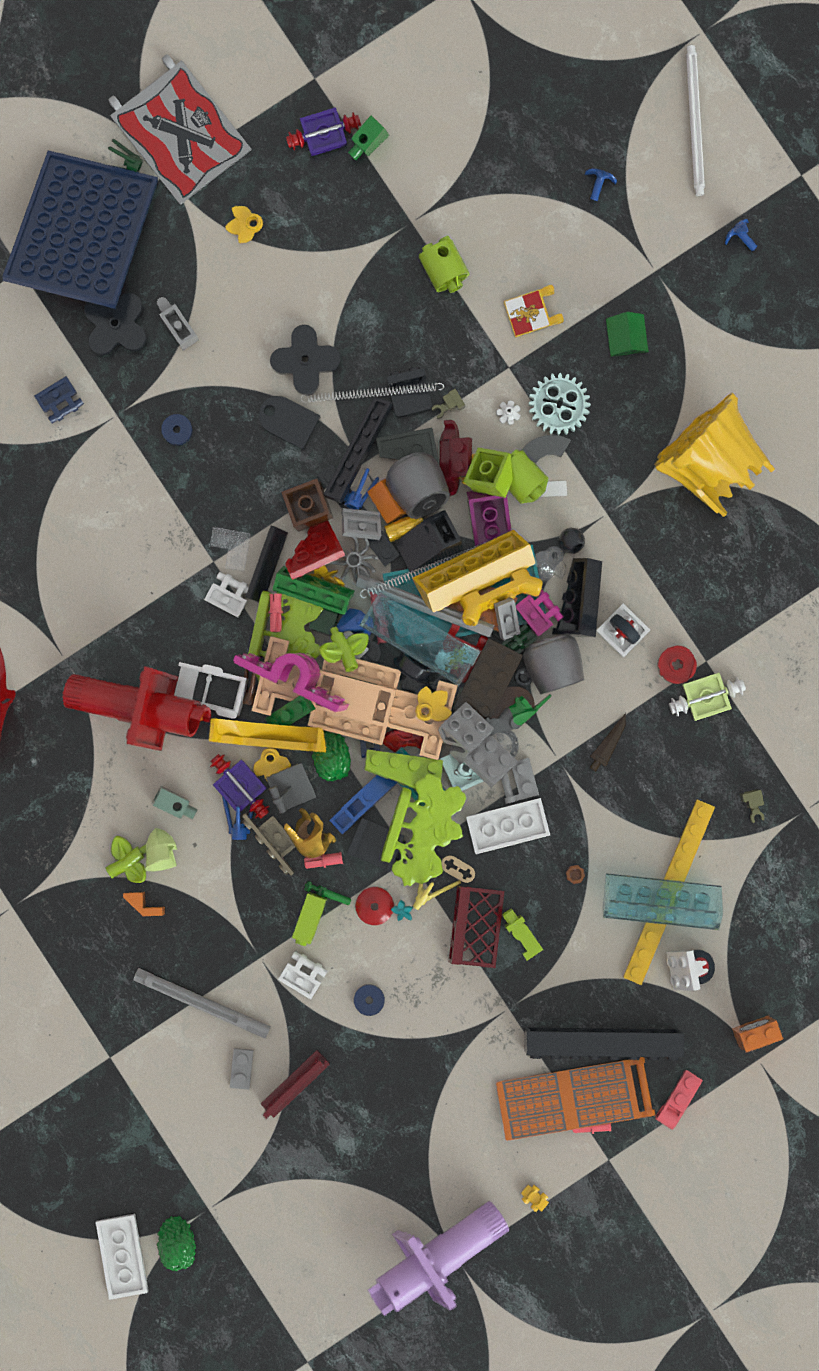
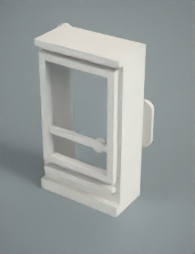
M179 662L178 666H181L175 696L193 699L199 672L209 675L206 678L207 683L202 702H200L201 705L204 704L210 709L216 710L217 715L232 719L240 716L249 681L248 678L223 673V670L219 667L210 665L198 667ZM212 675L240 682L233 709L205 703Z

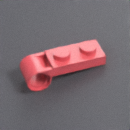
M684 1070L666 1103L656 1114L655 1119L673 1130L703 1080L688 1070Z

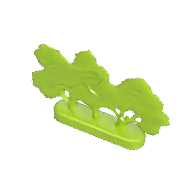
M263 591L259 601L248 655L252 653L258 657L263 656L265 659L267 651H262L264 637L273 636L290 641L287 654L306 653L314 659L320 656V646L315 644L313 634L305 631L304 625L316 620L323 611V608L282 594V607L290 606V610L282 614L285 620H282V631H267L266 628L270 616L268 614V611H270L269 594L272 593ZM284 599L288 600L285 604L283 603ZM256 674V677L258 678V681H259V680H260V675Z
M428 773L425 775V778H421L415 783L416 791L419 794L418 800L415 802H409L412 793L411 789L402 787L381 854V861L390 862L394 850L399 849L401 859L393 864L392 872L395 876L402 878L404 886H412L415 882L423 884L431 878L442 874V863L434 851L437 845L445 847L450 844L452 839L457 840L463 837L460 824L453 821L451 816L461 811L466 800L465 793L461 791L459 786L443 790L440 777ZM424 802L425 805L420 806L419 803ZM408 807H411L417 813V816L411 823L403 822ZM401 827L411 829L413 832L411 841L406 844L398 841ZM409 844L414 845L412 848L408 847ZM404 849L411 851L413 854L412 859L405 855L407 851H404ZM403 859L407 860V864L403 863Z

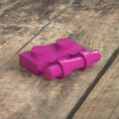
M542 589L536 600L531 595H528L516 605V610L538 637L553 626L549 619L550 617L554 616L557 621L564 617L559 611L560 608L552 603L548 598L549 594ZM542 602L549 610L546 614L538 606Z

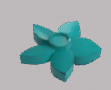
M402 900L399 901L398 906L392 907L391 910L393 913L398 914V921L402 920L403 917L412 920L409 912H411L413 907L405 906L406 904Z

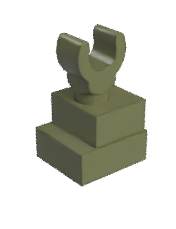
M454 389L443 396L445 403L434 405L432 411L440 409L441 414L437 415V419H440L447 410L451 412L457 408L461 411L466 407L457 390Z
M755 789L740 793L741 801L746 802L747 807L751 809V822L755 823L754 816L756 814H759L760 819L764 820V815L758 808V806L764 805L761 790Z

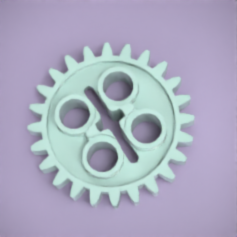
M559 373L558 378L551 374V380H548L545 376L544 384L538 381L537 385L539 388L533 387L532 390L535 394H530L529 398L534 401L528 403L533 408L529 410V413H535L532 421L538 419L536 426L543 425V432L549 428L550 435L554 430H556L558 436L562 430L567 435L568 429L575 432L574 426L576 425L580 428V421H586L583 414H589V411L585 408L590 407L591 403L585 401L590 396L584 395L587 391L586 388L580 389L582 382L575 383L576 377L569 380V374L566 375L565 379L562 378L561 373ZM555 389L558 395L551 397L548 394V390ZM573 394L576 397V401L569 402L566 396ZM558 401H562L563 406H561L560 408H557L556 403H558ZM544 407H550L553 413L550 415H546L543 413L542 409ZM568 412L571 419L563 420L561 413Z

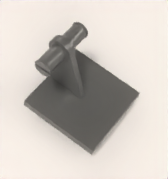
M302 762L266 777L273 797L272 802L276 804L280 814L317 797Z

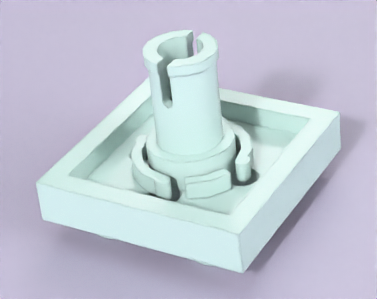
M451 754L440 758V760H443V766L452 787L459 786L461 791L484 782L464 762L460 764Z

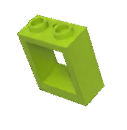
M312 892L307 894L292 936L296 940V944L306 946L312 943L327 901L326 897L322 898Z

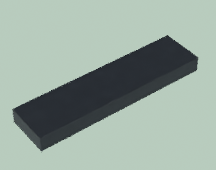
M270 526L246 598L259 603L262 592L268 591L288 532L278 527Z

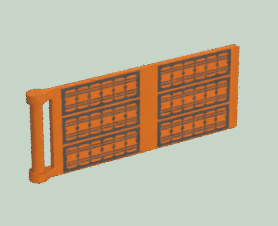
M640 1057L639 1060H624L497 1082L496 1086L505 1139L509 1141L656 1116L655 1110L652 1109L645 1073V1057ZM631 1065H636L645 1109L643 1112H639Z

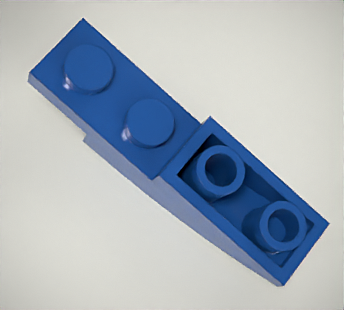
M378 775L375 776L329 821L341 834H344L370 808L382 799L397 782Z

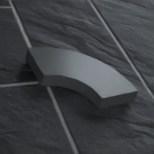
M558 435L541 436L529 442L522 450H524L531 461L537 463L539 459L548 455L562 457L571 440Z

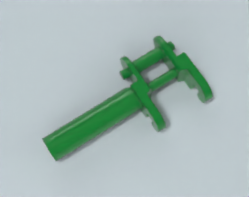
M307 881L304 885L305 891L309 892L310 889H313L322 898L327 897L348 906L351 903V898L330 891L322 885L314 886L311 881Z

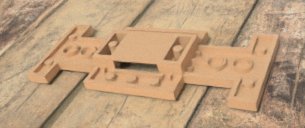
M270 636L264 663L268 661L274 664L276 658L287 654L290 641ZM355 658L358 668L351 672H346L342 659L335 663H329L324 659L322 669H320L321 675L315 688L319 686L328 690L327 694L331 696L335 694L345 699L344 702L348 703L349 706L345 711L333 712L311 701L315 710L310 713L307 726L323 728L326 731L383 745L386 729L390 727L424 736L420 756L435 760L439 759L443 740L438 729L447 719L439 722L433 719L422 721L416 716L415 710L419 704L418 694L397 689L401 675L398 669ZM294 665L286 682L278 679L277 683H274L260 676L252 711L271 716L275 698L292 701L300 696L293 692L300 676L299 668ZM439 680L436 691L443 690L448 692L445 707L451 711L458 685ZM426 707L422 708V713L424 715L429 713V710Z

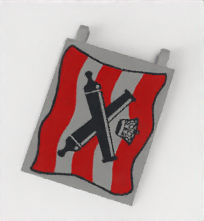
M167 54L162 58L164 65L169 69L165 74L123 106L115 96L110 97L108 100L115 110L110 115L111 118L181 205L252 149L181 60L175 65Z

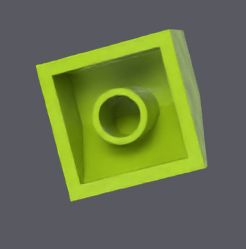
M478 447L463 482L474 492L506 498L513 481L511 454Z

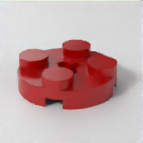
M677 645L667 648L658 659L659 675L669 683L681 684L687 682L696 672V659L692 652L684 646ZM680 660L682 668L675 670L672 662Z

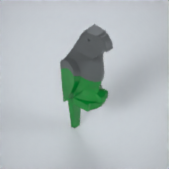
M551 694L547 695L533 708L523 696H517L515 704L507 707L498 718L489 719L487 717L485 719L494 728L491 734L518 729L552 697Z

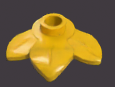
M232 207L235 219L230 221L225 229L233 235H238L239 243H247L252 240L254 233L262 229V218L257 214H252L247 207ZM256 221L257 225L252 227L250 223Z
M427 686L420 690L417 696L419 704L415 710L416 716L420 720L428 721L433 719L439 722L450 717L452 712L445 707L448 698L447 691L439 690L432 693ZM424 707L429 710V713L426 715L422 713V708Z
M266 748L262 751L261 758L255 762L253 771L256 776L264 775L266 779L267 776L291 767V763L288 758L280 756L276 749ZM272 755L274 759L270 761L266 757Z

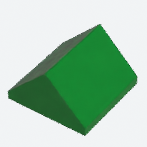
M625 312L606 318L610 357L648 352L644 314Z

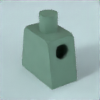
M160 786L152 802L154 807L180 819L182 815L193 819L197 812V808L188 805L189 800L163 786ZM178 802L181 806L176 809L173 807V804Z

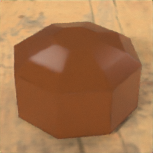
M578 865L569 866L565 872L567 880L573 884L581 883L585 877L584 869Z

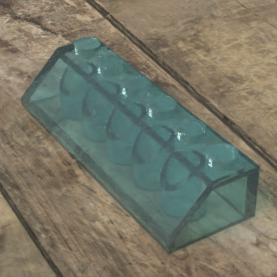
M380 592L360 623V626L458 686L479 652Z
M606 873L603 918L719 930L723 917L722 886Z

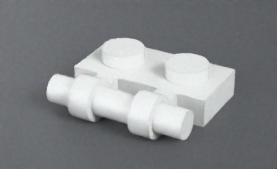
M219 572L216 578L222 581L221 585L218 586L213 583L204 600L239 618L247 603V600L241 598L243 593L247 594L248 584L233 579V576L228 573L225 575ZM230 585L238 590L234 594L226 590V588Z
M295 951L291 958L298 961L297 964L293 966L288 963L278 980L307 998L312 999L321 984L320 981L315 979L316 975L319 974L325 977L328 970L324 969L320 963L317 962L316 964L309 960L305 954L301 955ZM302 965L313 970L310 975L300 970Z

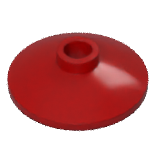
M370 887L363 890L357 897L355 904L358 917L369 925L385 923L393 913L391 908L394 907L391 895L380 887ZM372 903L378 904L377 910L371 909Z

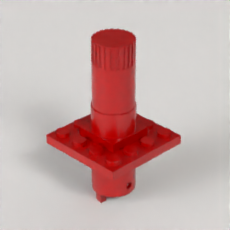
M144 667V671L141 672L140 688L73 674L67 679L63 691V704L66 708L131 723L126 733V744L162 751L166 732L192 737L197 732L200 721L209 723L211 721V709L208 706L201 705L200 701L174 695L178 676L149 667Z

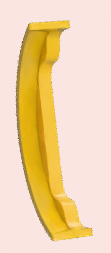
M211 718L209 742L326 752L323 728Z

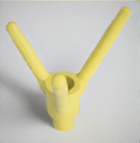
M458 880L432 894L429 892L434 883H430L426 890L423 889V884L419 883L418 895L415 898L416 901L413 907L419 910L427 901L461 884V881Z

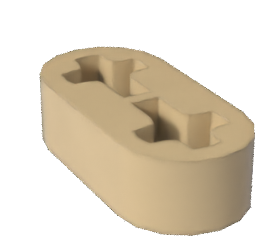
M451 855L442 859V869L448 874L465 883H469L474 879L475 871L468 864ZM453 859V864L458 868L455 870L450 867L448 870L444 862ZM461 868L464 871L470 869L472 876L463 879V874L459 872V869Z

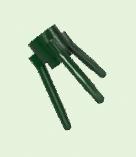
M112 139L114 144L128 154L126 155L111 146L108 147L110 151L125 159L124 166L126 168L123 169L139 172L143 159L117 140Z

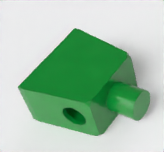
M370 115L351 138L355 145L348 153L355 160L363 152L370 156L389 134Z

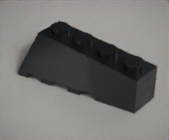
M573 558L567 578L568 587L566 592H563L561 599L564 602L560 613L564 617L558 621L556 628H553V635L568 633L574 637H596L602 561L590 558Z

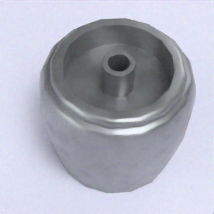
M424 452L411 453L396 461L387 472L386 486L394 500L411 519L429 516L442 508L449 500L450 493L443 472L437 461L430 454Z
M570 634L550 637L525 648L523 653L524 663L540 695L585 680L579 646L576 639L570 636Z

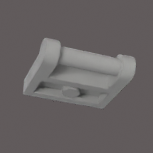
M529 758L519 760L512 768L518 795L513 796L508 774L506 773L501 778L506 796L504 798L506 804L539 795Z

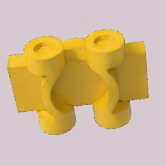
M528 1184L521 1192L524 1196L521 1200L526 1204L531 1202V1209L535 1212L538 1209L542 1212L549 1204L547 1201L548 1196L544 1192L540 1195L538 1192L540 1189L536 1185L531 1187Z

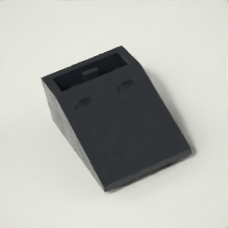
M446 510L426 518L395 541L410 573L411 571L417 572L418 568H426L428 564H434L438 560L441 561V559L463 551L462 541Z

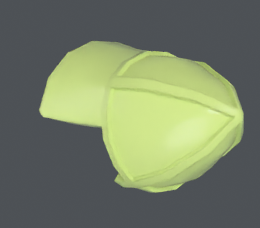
M155 828L149 835L146 843V871H162L177 866L172 851L174 849L177 850L176 843L162 829Z

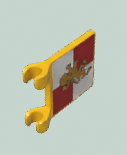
M548 285L539 290L504 301L515 338L564 322L561 313L549 318L543 297L554 294L553 285Z

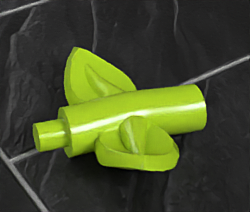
M337 627L331 628L332 636L330 638L332 642L324 643L319 648L321 656L329 663H335L342 659L346 672L357 669L358 664L355 655L365 651L369 640L368 634L356 633L346 639L343 632H339Z
M116 835L111 844V854L118 861L105 867L109 876L113 879L125 872L130 882H144L146 870L145 866L139 861L145 857L146 844L140 848L137 846L132 850L131 844L125 838Z

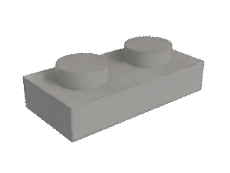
M510 597L494 604L500 638L506 640L520 634L515 600Z
M234 1048L230 1088L250 1089L254 1050Z

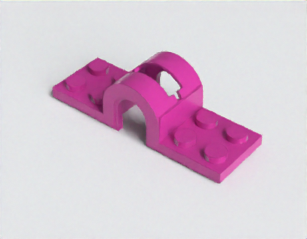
M245 653L243 655H236L233 660L235 664L274 683H277L278 679L286 682L292 668L296 665L300 670V676L293 690L294 693L333 712L345 711L349 706L348 703L344 702L345 699L335 694L331 696L327 694L328 690L319 686L315 688L321 675L319 665L312 656L306 653L284 654L276 658L274 664L268 661L266 663L259 661L260 657L249 653V655Z

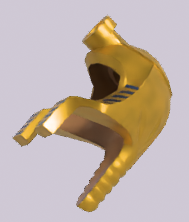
M301 808L298 811L302 818L297 820L295 831L287 823L284 826V830L300 854L308 858H316L323 855L329 845L336 842V839L331 833H322L323 822L317 814L310 813L309 815L305 809ZM312 818L315 826L311 835L307 833V825L311 822Z

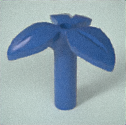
M594 168L585 172V175L595 174L597 176L590 198L592 200L598 201L604 179L608 178L614 184L617 183V179L609 172Z
M748 219L739 221L728 232L725 240L726 245L733 235H738L751 251L756 249L757 245L746 234L748 232L746 223H749Z

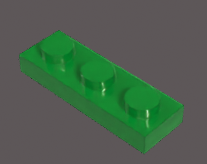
M298 696L272 713L271 716L266 717L265 720L267 724L290 726L314 711L315 707L311 700Z

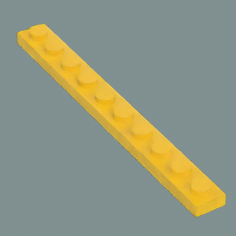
M700 800L695 801L623 978L642 985L715 809L714 806Z

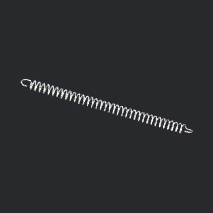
M428 383V390L430 389V391H432V386H431V389H430L429 383ZM432 383V386H433V383ZM435 383V390H436V384H441V383ZM421 384V390L425 392L426 384H424V390ZM442 384V385H443V384ZM408 385L406 388V392L403 386V393L405 392V394H407ZM410 385V392H409V389H408V392H409V393H411V390H412V386H411V385ZM414 385V389H415V391H416V388H415V385ZM417 385L416 393L418 392L419 385ZM443 385V388H444V385ZM396 386V393L400 394L401 386H399V393ZM433 386V390H434V386ZM385 387V395H386L387 389H386V387ZM389 387V392H390V394H391V390H390V387ZM392 387V394L394 392V387ZM378 388V395H379V394H380V390H379V388ZM382 388V391H383V388ZM426 388V391H427V388ZM442 388V389H443V388ZM364 389V395H365L366 397H368L369 390L367 389V396H366L365 389ZM371 389V395H373V397H374V396H375V393H376V389H374V395H373V391H372V389ZM419 389V392L421 393V391H420V389ZM439 389V390H441V389ZM353 390V398H354L355 392H354V390ZM357 390V395H358V397H359L358 390ZM360 390V397H361L362 391ZM401 390V393H402V390ZM412 390V393H414V390ZM434 390V391H435V390ZM346 391V398L348 397V399H350V395L348 397V393ZM350 391V395H351V391ZM427 391V392H428V391ZM332 392V399L336 400L337 393L335 392V399H334L333 392ZM339 392V398H341V400H342V399H343V396H344V392H342V398H341V395H340V392ZM381 392L380 396H382V392ZM383 392V395H384V392ZM394 392V394L396 395V393ZM321 393V401H322L323 395H322V393ZM325 393V399L327 400L326 393ZM328 393V400H329L330 394ZM376 393V396H378L377 393ZM387 393V395H389V393ZM402 393V394H403V393ZM314 394V401L316 400V402H318V399L316 400V396ZM318 394V399H319V401H320L319 394ZM369 394V396H370V394ZM391 394V395H392V394ZM302 395V396H301V401H302V397L305 396V395ZM311 395V399H312V395ZM351 395V398H352V395ZM362 395V397L364 398V396ZM384 395V396H385V395ZM307 396V397H308V396ZM344 396V399H346L345 396ZM355 396V398H357V396ZM370 396V397H371V396ZM337 397V399H338V397ZM359 397V398H360V397ZM308 398V401L311 402V399H310V401H309V398ZM330 398V400L332 401V399ZM352 398V399H353V398ZM312 399V402H314L313 399ZM323 399V401H325V399ZM338 399V400H339V399ZM327 400V401H328V400ZM302 401V402H304V401ZM320 401V402H321V401ZM304 402V403H307V402Z
M408 572V574L405 573L404 578H405L406 582H407L406 575L408 576V578H409V580H410V577H409V573H410V572ZM388 580V585L390 581L392 583V586L394 587L392 580ZM378 584V589L380 585L382 587V590L384 591L382 584Z

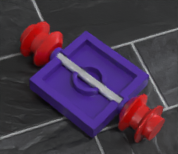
M335 107L300 118L304 131L303 136L296 129V134L292 135L288 132L289 136H286L288 147H293V150H295L297 145L303 148L304 141H307L310 154L314 156L347 146L343 132L344 127L348 133H351L352 128H356L358 131L361 122L359 116L354 115V112H352V117L344 115L343 122H340Z
M225 754L222 756L216 755L210 761L212 763L210 768L215 767L217 769L216 774H224L213 784L217 791L235 811L237 806L240 807L241 812L250 804L249 812L254 811L256 813L255 819L258 817L262 819L269 813L268 808L270 806L263 805L264 799L256 801V798L267 787L242 759L229 769L231 761L226 762L224 760Z

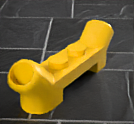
M521 569L511 574L509 583L480 596L477 590L473 591L460 600V605L464 609L462 621L468 626H475L478 624L481 612L487 609H494V604L510 597L514 599L521 593L537 597L540 595L543 582L540 578L532 577L527 569Z

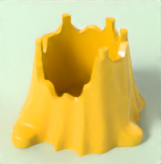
M733 392L728 394L712 409L709 408L703 414L698 415L674 442L658 454V460L655 463V468L659 472L669 475L680 482L714 512H719L722 517L727 515V511L720 503L719 496L727 498L733 496L729 487L730 484L737 483L741 488L745 485L751 490L755 484L750 480L748 469L752 470L756 476L762 472L761 468L763 465L770 472L775 470L747 428L738 410V398Z

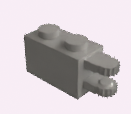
M159 298L157 305L162 312L159 315L182 350H185L197 342L198 337L176 304L171 306L166 298Z

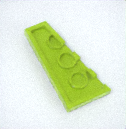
M367 749L364 770L416 790L415 783L421 778H425L427 773L440 777L441 780L443 760Z

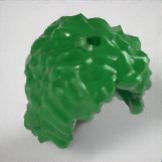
M325 730L323 734L326 752H313L314 766L319 777L326 781L341 780L348 776L349 767L351 766L349 747L345 742L346 737Z
M171 1216L169 1219H166L157 1233L159 1236L157 1249L160 1261L164 1267L172 1271H179L182 1268L187 1269L188 1266L193 1265L194 1255L196 1254L194 1234L189 1229L191 1224H187L186 1220H182L181 1216Z

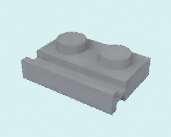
M343 508L341 512L342 536L380 540L382 536L380 512Z

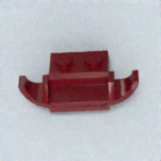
M444 420L445 428L439 440L440 468L450 496H453L458 490L459 477H466L472 462V438H459V430L455 421Z

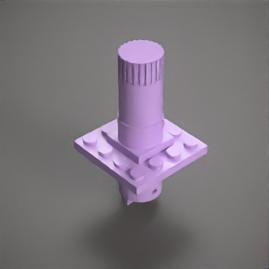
M488 1201L424 1246L418 1237L415 1238L414 1235L411 1236L406 1232L397 1230L392 1235L406 1256V1259L377 1278V1284L368 1289V1292L384 1316L393 1309L398 1312L426 1291L434 1302L451 1310L457 1306L454 1302L456 1297L450 1288L447 1289L444 1286L448 1282L446 1277L507 1233L509 1227L496 1206Z

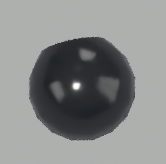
M573 527L561 532L559 537L561 549L570 554H576L581 551L585 545L583 532Z

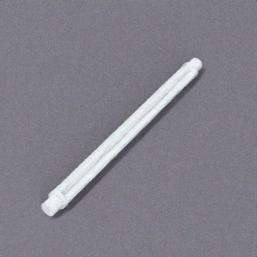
M690 45L687 46L686 58L694 189L696 196H703L705 183L697 53L695 46Z

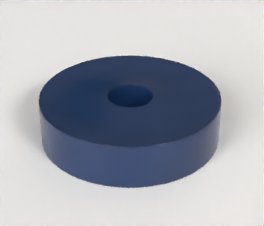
M180 414L168 416L161 427L165 440L176 446L187 443L193 432L190 421ZM180 427V432L175 433L174 428Z
M373 984L361 986L354 996V1005L357 1011L365 1016L378 1014L385 1003L383 991ZM372 997L373 1002L370 1004L367 1003L366 998Z

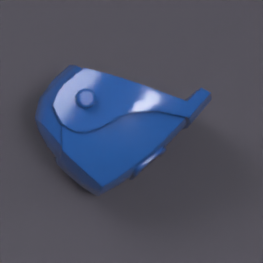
M350 608L345 615H342L337 628L339 632L367 633L370 637L373 631V621L361 610Z

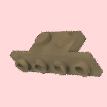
M245 813L243 815L244 820L242 821L249 830L252 828L256 832L255 838L261 845L265 843L269 848L267 853L273 860L277 858L281 863L279 865L280 869L285 874L289 873L292 876L295 872L283 857L293 850L295 845L283 826L273 815L258 827L250 816Z

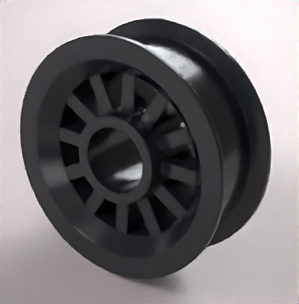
M402 646L399 657L393 659L395 666L400 672L421 684H428L431 673L437 671L436 664L426 654L411 646Z

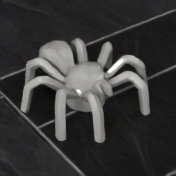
M352 537L355 542V551L352 548L350 549L351 552L347 550L348 555L345 554L343 556L346 559L345 561L330 562L340 566L348 564L339 578L343 581L350 568H352L353 585L357 583L355 568L357 569L358 576L361 574L370 578V572L362 565L368 567L372 573L376 572L372 565L363 561L370 558L378 560L376 555L362 556L369 548V540L366 538L365 548L358 552V539Z

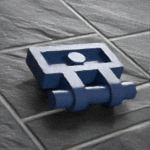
M67 376L34 395L45 413L50 410L53 411L54 414L48 417L51 424L56 421L60 422L64 419V416L72 411H78V408L84 405L81 398L76 401L72 400L71 397L76 395L77 392ZM67 401L68 405L61 410L57 408L59 404Z

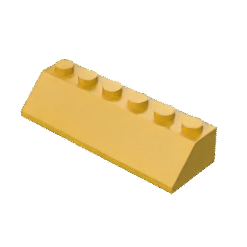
M512 530L412 579L425 604L434 613L452 603L459 602L464 596L473 591H479L492 586L504 578L511 577L512 573L521 569H528L529 566L536 563L530 544L515 530Z

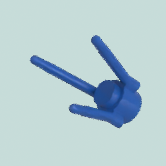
M366 468L357 491H351V493L348 491L343 500L347 508L356 510L362 508L369 496L367 491L379 481V477H376L362 497L361 490L369 473V468Z
M222 796L231 839H247V834H250V830L245 827L244 823H240V807H236V823L232 825L228 803ZM249 812V816L251 819L253 817V812Z

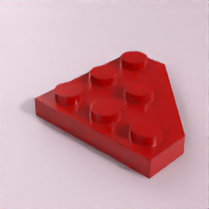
M329 521L310 527L307 531L308 536L305 540H301L295 548V554L292 559L288 558L285 565L292 580L345 556Z

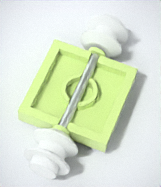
M720 673L683 684L687 700L681 695L677 701L671 698L669 707L671 713L676 714L677 717L681 711L687 714L688 707H690L693 719L697 721L732 709L727 694L735 698L736 693L743 695V691L746 690L742 679L739 680L736 677L735 682L727 680L726 687H724Z

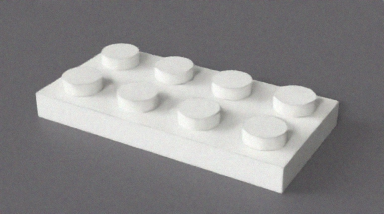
M541 798L466 817L475 854L550 836Z
M135 1214L97 1220L96 1227L109 1300L148 1293Z

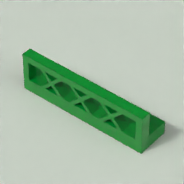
M282 566L277 572L272 589L278 593L342 615L347 613L349 602L355 590L309 574H304L292 580L285 566Z

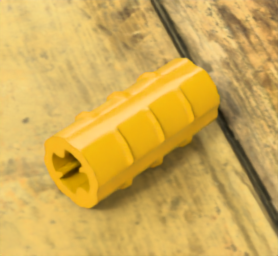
M407 516L384 526L390 542L416 527L423 519H411Z

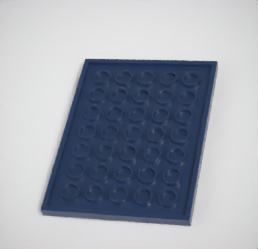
M48 150L4 270L3 281L116 308L158 183V177Z

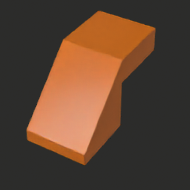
M145 892L123 893V898L142 916L165 915V907H145Z

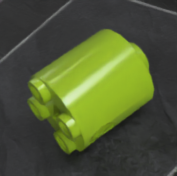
M445 236L435 245L432 243L425 245L422 248L423 252L419 254V260L436 292L449 290L450 293L461 289L463 287L462 281L470 275V272L453 240L449 236Z
M516 449L511 453L513 481L508 491L520 504L535 502L545 493L549 478L535 462L528 458L524 450L519 451Z

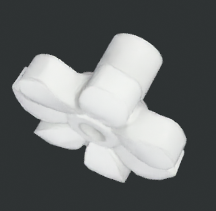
M508 401L507 405L505 402L500 404L501 409H498L496 414L501 416L499 421L502 424L507 421L508 425L514 424V419L516 421L520 419V414L517 413L520 411L519 405L514 406V401Z

